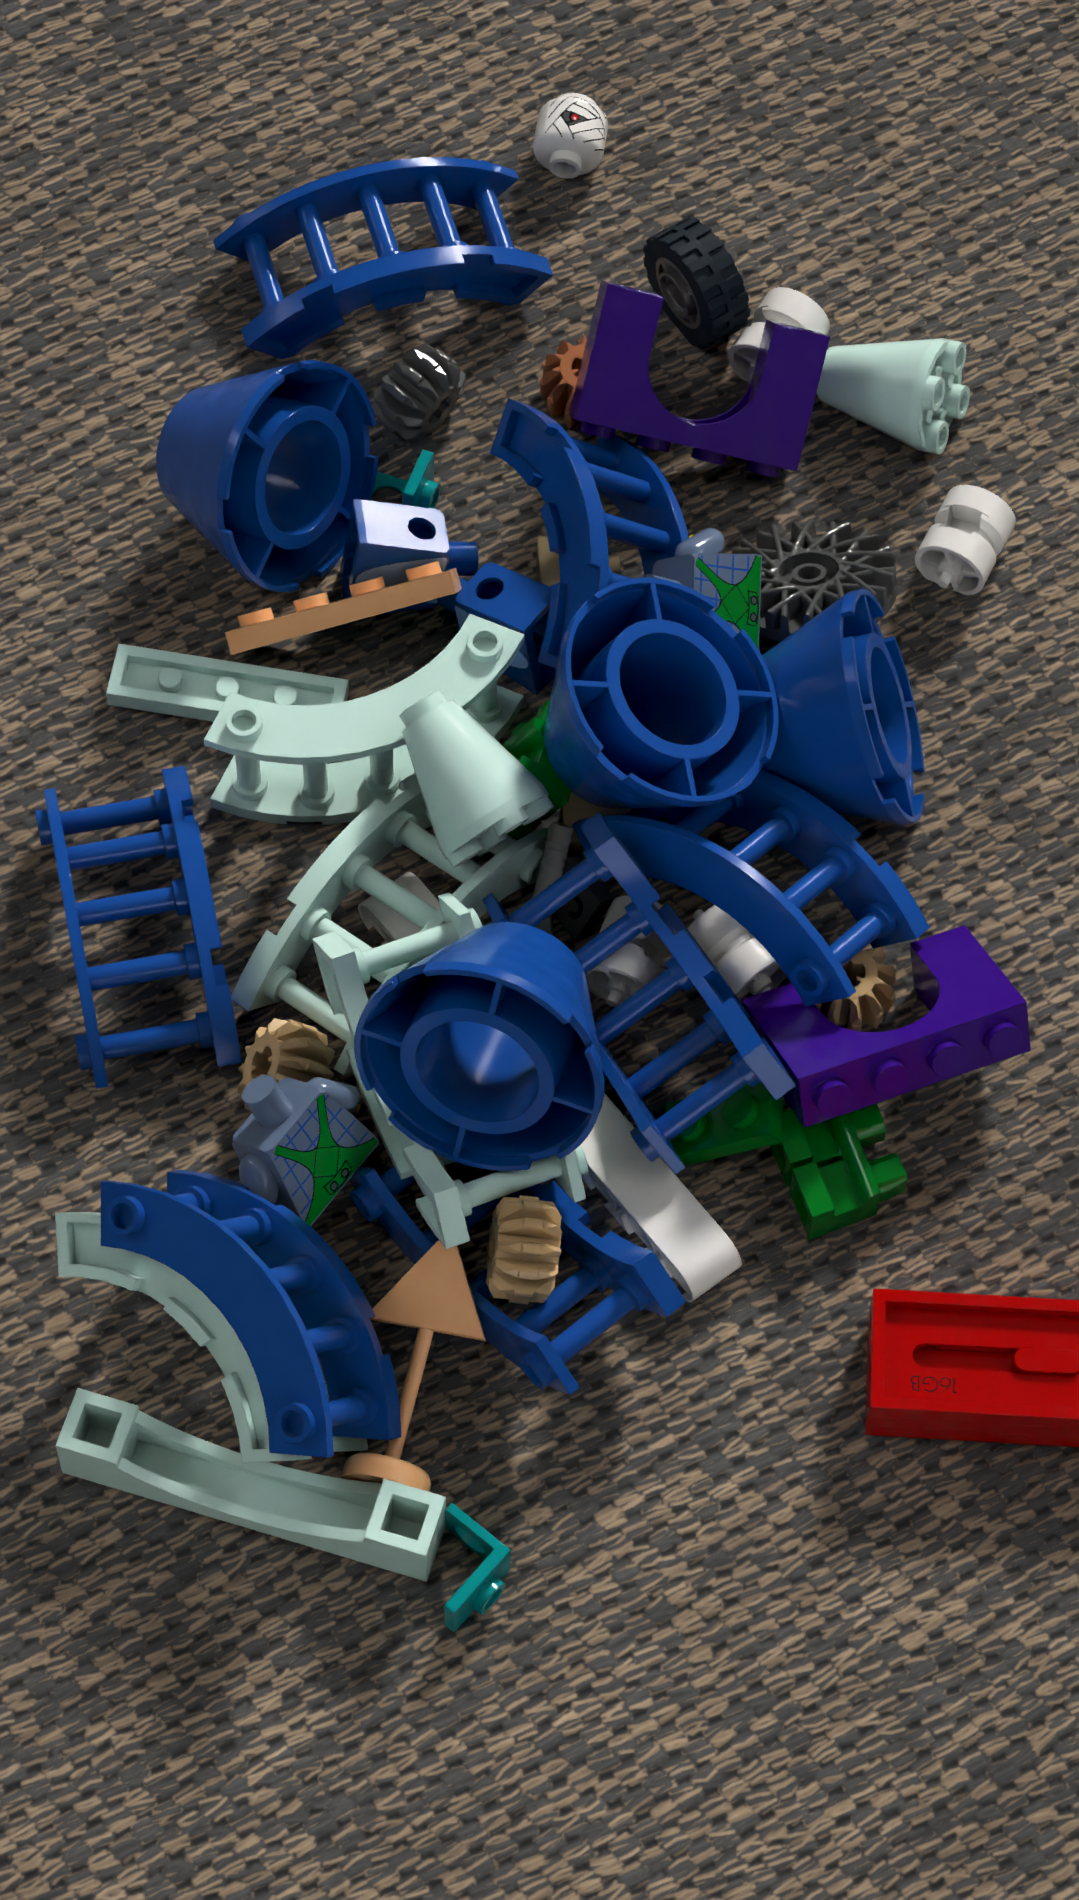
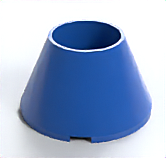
M318 360L296 362L196 388L178 401L162 428L156 454V470L161 490L167 500L247 581L261 588L276 592L299 590V583L310 578L312 575L323 577L343 556L353 499L370 501L372 499L378 469V456L370 454L368 425H377L371 402L359 381L351 373L337 365Z
M625 579L598 591L578 609L571 619L561 645L544 725V744L549 761L557 776L581 799L590 804L608 809L713 805L726 801L753 783L752 781L756 778L763 765L770 760L775 748L779 726L777 695L770 672L760 651L746 631L742 629L736 633L723 618L712 610L717 603L707 596L682 584L664 579Z
M863 588L846 593L762 655L770 672L777 695L779 726L772 756L761 769L804 789L838 814L906 825L919 821L925 802L923 793L914 795L912 771L925 772L919 722L908 674L895 636L883 638L875 618L884 616V610L876 597L869 590Z
M498 922L484 925L388 979L374 992L367 1002L356 1027L354 1039L355 1059L358 1072L366 1090L375 1089L379 1097L392 1111L388 1120L397 1129L422 1147L432 1150L435 1154L454 1162L487 1170L519 1171L530 1169L533 1161L556 1154L559 1159H562L578 1148L588 1137L602 1108L604 1075L585 972L577 957L565 944L551 934L530 925L516 922Z

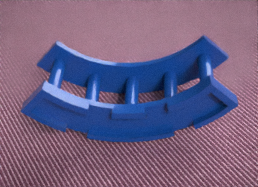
M419 157L391 160L360 166L309 182L278 196L252 212L237 217L233 224L215 238L213 242L216 250L249 261L264 308L260 315L241 329L246 346L280 359L293 357L318 338L345 325L343 315L373 303L377 312L401 305L424 301L427 291L453 290L456 299L487 300L509 306L521 303L550 279L553 273L546 257L515 248L508 232L497 198L519 180L517 172L485 160L451 157ZM424 202L439 247L408 252L400 251L384 205ZM448 203L478 210L490 246L468 245L460 240ZM362 210L378 258L344 270H338L323 223L345 214ZM302 233L317 277L313 283L284 298L270 252Z
M508 398L490 454L503 459L512 466L525 480L527 485L537 488L545 502L540 510L547 531L550 552L559 554L560 582L551 585L548 619L537 661L556 669L566 629L578 609L601 589L625 579H632L612 573L609 567L607 538L638 547L643 572L646 575L652 574L653 566L657 560L674 557L678 544L687 540L689 536L681 508L670 484L658 466L644 451L628 439L615 434L614 439L599 437L597 445L572 438L556 421L544 412L525 403ZM598 491L611 500L624 518L604 512Z
M185 766L162 769L164 788L153 790L154 796L60 812L56 788L44 790L47 808L35 810L41 846L53 844L86 1028L85 1033L74 1034L80 1071L93 1068L96 1089L108 1087L104 1060L200 1043L202 1049L213 1047L218 1067L242 1063L231 994L226 980L224 964H212L210 950L222 949L199 825L198 821L195 822L192 806H194ZM153 820L159 821L162 830L66 847L64 838L66 835ZM166 855L167 860H179L182 878L171 880L172 886L76 903L70 871ZM177 910L178 916L189 914L194 942L183 944V951L87 967L80 927ZM182 975H189V980L201 978L207 1011L195 1013L196 1019L99 1036L92 991Z
M762 769L752 781L753 783L734 797L717 804L696 807L634 808L627 815H602L644 869L646 877L675 884L699 895L729 914L747 929L780 965L805 1006L847 998L855 993L856 990L843 966L867 945L871 944L874 949L914 940L930 928L916 901L887 861L879 866L855 841L861 833L831 807L804 789ZM665 816L668 823H664L658 820ZM592 817L579 819L572 824L585 851L591 845L580 826ZM714 822L729 824L752 832L750 836L731 851L699 835ZM776 845L782 847L811 869L784 893L751 866ZM828 887L835 892L857 921L856 924L830 946H828L824 938L800 911Z
M599 812L580 826L591 845L589 849L583 852L586 859L510 915L492 893L482 899L492 919L488 924L516 922L535 927L601 878L606 882L614 876L632 902L624 907L627 911L624 916L573 953L582 965L585 974L640 933L647 937L655 931L671 952L673 957L665 963L668 969L596 1021L595 1029L603 1072L637 1125L636 1128L630 1131V1135L651 1162L660 1156L676 1175L685 1166L670 1142L673 1138L746 1084L753 1088L762 1082L775 1100L794 1088L796 1084L764 1037L761 1038L748 1019L750 1015L671 905L667 903L659 910L654 903L662 897L646 878L644 869ZM696 987L711 1009L702 1016L705 1022L631 1077H628L607 1047V1044L682 988L688 992ZM732 1041L738 1050L736 1054L730 1057L733 1064L660 1118L656 1119L643 1098L718 1042L725 1046Z
M395 1166L381 1176L378 1175L374 1168L359 1167L349 1179V1182L354 1187L349 1192L351 1201L368 1221L373 1222L377 1219L396 1245L415 1265L439 1239L431 1228L422 1233L395 1199L396 1195L416 1181L414 1176L401 1180ZM491 1170V1173H490V1174L495 1173V1172H498V1171H497V1170ZM553 1180L545 1187L539 1183L503 1197L519 1198V1195L539 1197V1200L554 1202L562 1217L560 1229L563 1232L560 1249L563 1248L578 1262L580 1269L557 1286L544 1303H536L516 1320L507 1316L487 1300L492 1294L486 1284V1269L470 1280L469 1285L486 1341L521 1368L529 1380L539 1389L550 1386L555 1390L571 1395L580 1386L566 1367L565 1363L631 1310L640 1312L646 1309L652 1313L668 1317L686 1303V1300L653 1250L633 1244L613 1231H610L602 1238L585 1226L591 1221L588 1212L577 1202L575 1203ZM503 1197L473 1207L472 1215L465 1217L467 1229L469 1230L496 1209V1205ZM610 1287L614 1290L612 1294L551 1342L546 1335L540 1334L541 1331L594 1289L603 1291Z
M185 1170L167 1172V1193L138 1184L108 1180L101 1181V1246L128 1250L165 1264L201 1290L220 1310L234 1329L250 1359L263 1397L268 1424L269 1453L331 1457L334 1456L333 1436L376 1440H393L401 1437L400 1404L394 1369L389 1353H382L378 1337L370 1319L375 1317L372 1307L356 1279L338 1254L310 1225L284 1205H274L258 1194L249 1191V1187L237 1181L208 1173Z

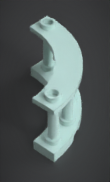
M469 614L461 629L450 643L433 660L417 672L391 687L343 702L322 705L278 704L230 692L204 738L205 746L234 755L210 798L211 807L239 817L269 823L287 824V821L322 822V825L353 821L377 798L388 804L403 792L398 789L400 781L415 773L402 733L406 726L399 715L427 695L441 690L447 701L455 700L490 735L499 741L522 708L524 695L498 686L497 680L516 656L525 641V635Z
M416 774L409 775L399 783L398 789L403 791L388 804L378 798L373 801L331 842L306 872L287 898L296 904L295 908L277 935L268 930L265 931L232 992L231 1000L247 1011L278 1003L282 1000L346 1042L334 1069L342 1075L353 1072L346 1050L354 1047V1037H351L344 1012L333 1015L330 1002L297 981V974L295 972L303 956L313 943L312 939L336 931L352 949L358 947L361 952L372 949L371 946L331 921V915L351 890L356 891L361 888L422 928L420 932L445 924L441 907L437 910L373 868L394 848L404 845L462 882L463 884L452 895L467 909L473 908L480 918L487 912L482 899L490 893L500 902L515 891L536 882L547 840L548 828L532 832L519 840L509 836L506 841L490 850L495 856L483 866L469 859L453 868L449 860L445 859L440 851L436 837L424 830L431 827L432 824ZM428 956L370 976L383 984L396 974Z
M450 892L438 896L445 924L363 952L358 947L352 949L336 931L312 939L333 1015L344 1012L351 1037L355 1039L359 1018L368 1002L364 984L370 982V975L431 955L477 928L482 927L481 921L473 908L467 909ZM354 1047L346 1050L368 1110L401 1180L414 1176L424 1197L416 1199V1206L446 1249L470 1241L465 1217L472 1215L473 1207L555 1178L575 1203L586 1199L581 1175L588 1172V1164L581 1145L562 1159H559L556 1154L533 1161L530 1169L498 1171L465 1184L460 1179L453 1181L444 1169V1165L454 1161L422 1147L388 1120L392 1111L379 1097L375 1089L367 1091L357 1069Z
M55 1213L59 1277H83L101 1280L124 1287L130 1291H140L164 1305L163 1310L182 1325L200 1347L206 1346L225 1376L220 1381L233 1411L239 1436L242 1463L312 1459V1456L269 1453L268 1424L264 1401L250 1359L234 1329L220 1310L201 1290L173 1269L145 1255L124 1249L101 1246V1213ZM333 1436V1452L368 1450L367 1439Z

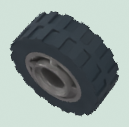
M687 217L646 240L647 244L643 247L645 255L643 261L647 270L649 284H651L654 293L664 297L662 309L691 345H697L700 349L709 348L747 326L750 308L748 306V293L743 284L744 281L735 266V261L731 254L728 253L723 242L718 236L716 237L709 226L702 224L695 217L692 219Z

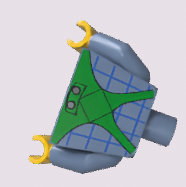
M706 528L695 535H690L687 540L678 544L674 557L657 560L653 566L652 574H646L641 577L676 582L707 596L717 603L712 610L723 618L736 633L744 629L759 650L762 555L724 553L725 539L722 532L715 528Z
M270 1075L259 1076L251 1080L242 1091V1100L252 1113L235 1132L232 1140V1146L240 1161V1183L249 1187V1191L258 1194L272 1204L284 1205L308 1225L312 1226L380 1142L373 1133L354 1117L361 1105L358 1104L359 1093L351 1084L321 1077H314L306 1083L290 1077H285L276 1082Z

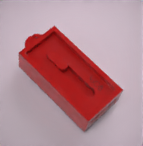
M873 1288L867 1324L865 1435L1079 1447V1300Z

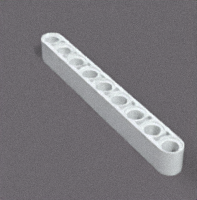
M406 872L394 880V882L437 910L440 908V903L413 873ZM370 896L358 905L359 914L368 930L374 927L385 939L381 945L419 933L422 929L373 896ZM604 1093L603 1104L597 1121L588 1137L581 1144L588 1164V1172L581 1175L582 1180L590 1190L597 1187L609 1201L604 1205L629 1235L635 1232L647 1246L646 1249L654 1251L671 1278L674 1277L686 1293L682 1295L684 1299L692 1303L740 1268L742 1265L741 1257L728 1235L660 1157L651 1162L644 1155L630 1135V1131L634 1129V1126Z

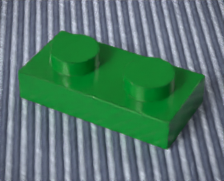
M762 1082L753 1088L746 1084L670 1142L684 1166L782 1143L783 1096L775 1100ZM684 1099L666 1103V1112Z

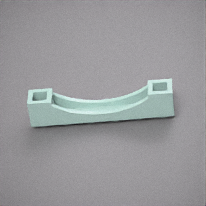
M81 1388L76 1390L56 1443L62 1473L426 1582L445 1529V1496L384 1479L383 1483L364 1482L310 1473L271 1462L242 1463L241 1453L205 1441L163 1423L140 1411L138 1405Z

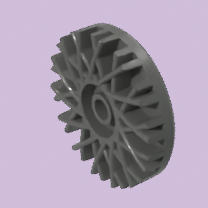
M808 519L804 527L798 522H793L791 524V539L788 540L779 537L777 526L773 524L770 528V534L763 531L757 533V547L745 538H742L741 547H734L732 549V554L762 555L759 637L780 643L850 591L863 588L869 590L884 610V616L892 608L897 596L894 552H890L889 545L880 548L879 535H869L866 529L857 538L852 539V529L849 522H845L837 527L836 523L831 521L829 523V532L821 537H816L813 519ZM884 616L875 618L876 622L878 623Z

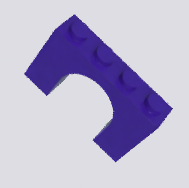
M601 280L569 413L575 420L582 421L581 432L608 439H614L616 429L638 434L637 445L664 452H669L671 442L693 447L692 458L724 465L726 455L748 460L746 470L779 478L781 468L797 471L830 336L766 320L752 379L742 398L732 408L718 416L700 420L686 419L676 416L664 408L657 399L649 378L650 352L664 297L657 293Z
M965 925L909 943L914 989L929 1012L918 1021L898 1029L882 1032H860L840 1027L829 1021L816 1005L805 1006L792 983L742 999V1005L750 1015L749 1021L761 1038L764 1037L796 1084L794 1088L783 1095V1098L804 1128L1031 1051L1027 1002Z

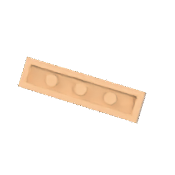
M439 561L405 570L408 581L385 587L383 576L349 585L352 597L329 602L327 592L294 600L293 603L296 610L294 613L274 618L272 609L269 607L237 616L240 627L225 632L231 655L458 593L462 587L457 569L441 571Z

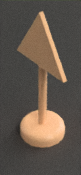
M440 1240L374 1306L372 1310L375 1317L370 1319L418 1329L399 1400L401 1437L388 1441L385 1455L357 1453L348 1457L344 1463L342 1479L383 1483V1480L387 1479L430 1492L431 1480L429 1474L419 1466L400 1458L433 1334L438 1332L486 1341L459 1247L457 1245L446 1249Z

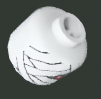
M579 93L562 94L548 101L542 106L537 120L533 141L535 158L546 169L550 170L552 174L560 178L569 179L590 173L600 165L604 154L608 131L606 114L591 98Z

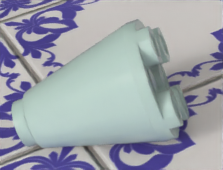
M937 338L832 346L826 352L816 395H818L822 402L916 450L938 455L942 454L948 441L949 426L953 418L962 419L969 405L970 389L966 385H961L962 369L966 360V344L960 341Z
M441 690L427 695L399 715L406 726L402 733L439 849L445 859L449 860L453 868L463 864L475 855L479 857L489 852L509 838L508 832L521 824L523 826L528 825L554 808L544 785L455 700L447 701Z

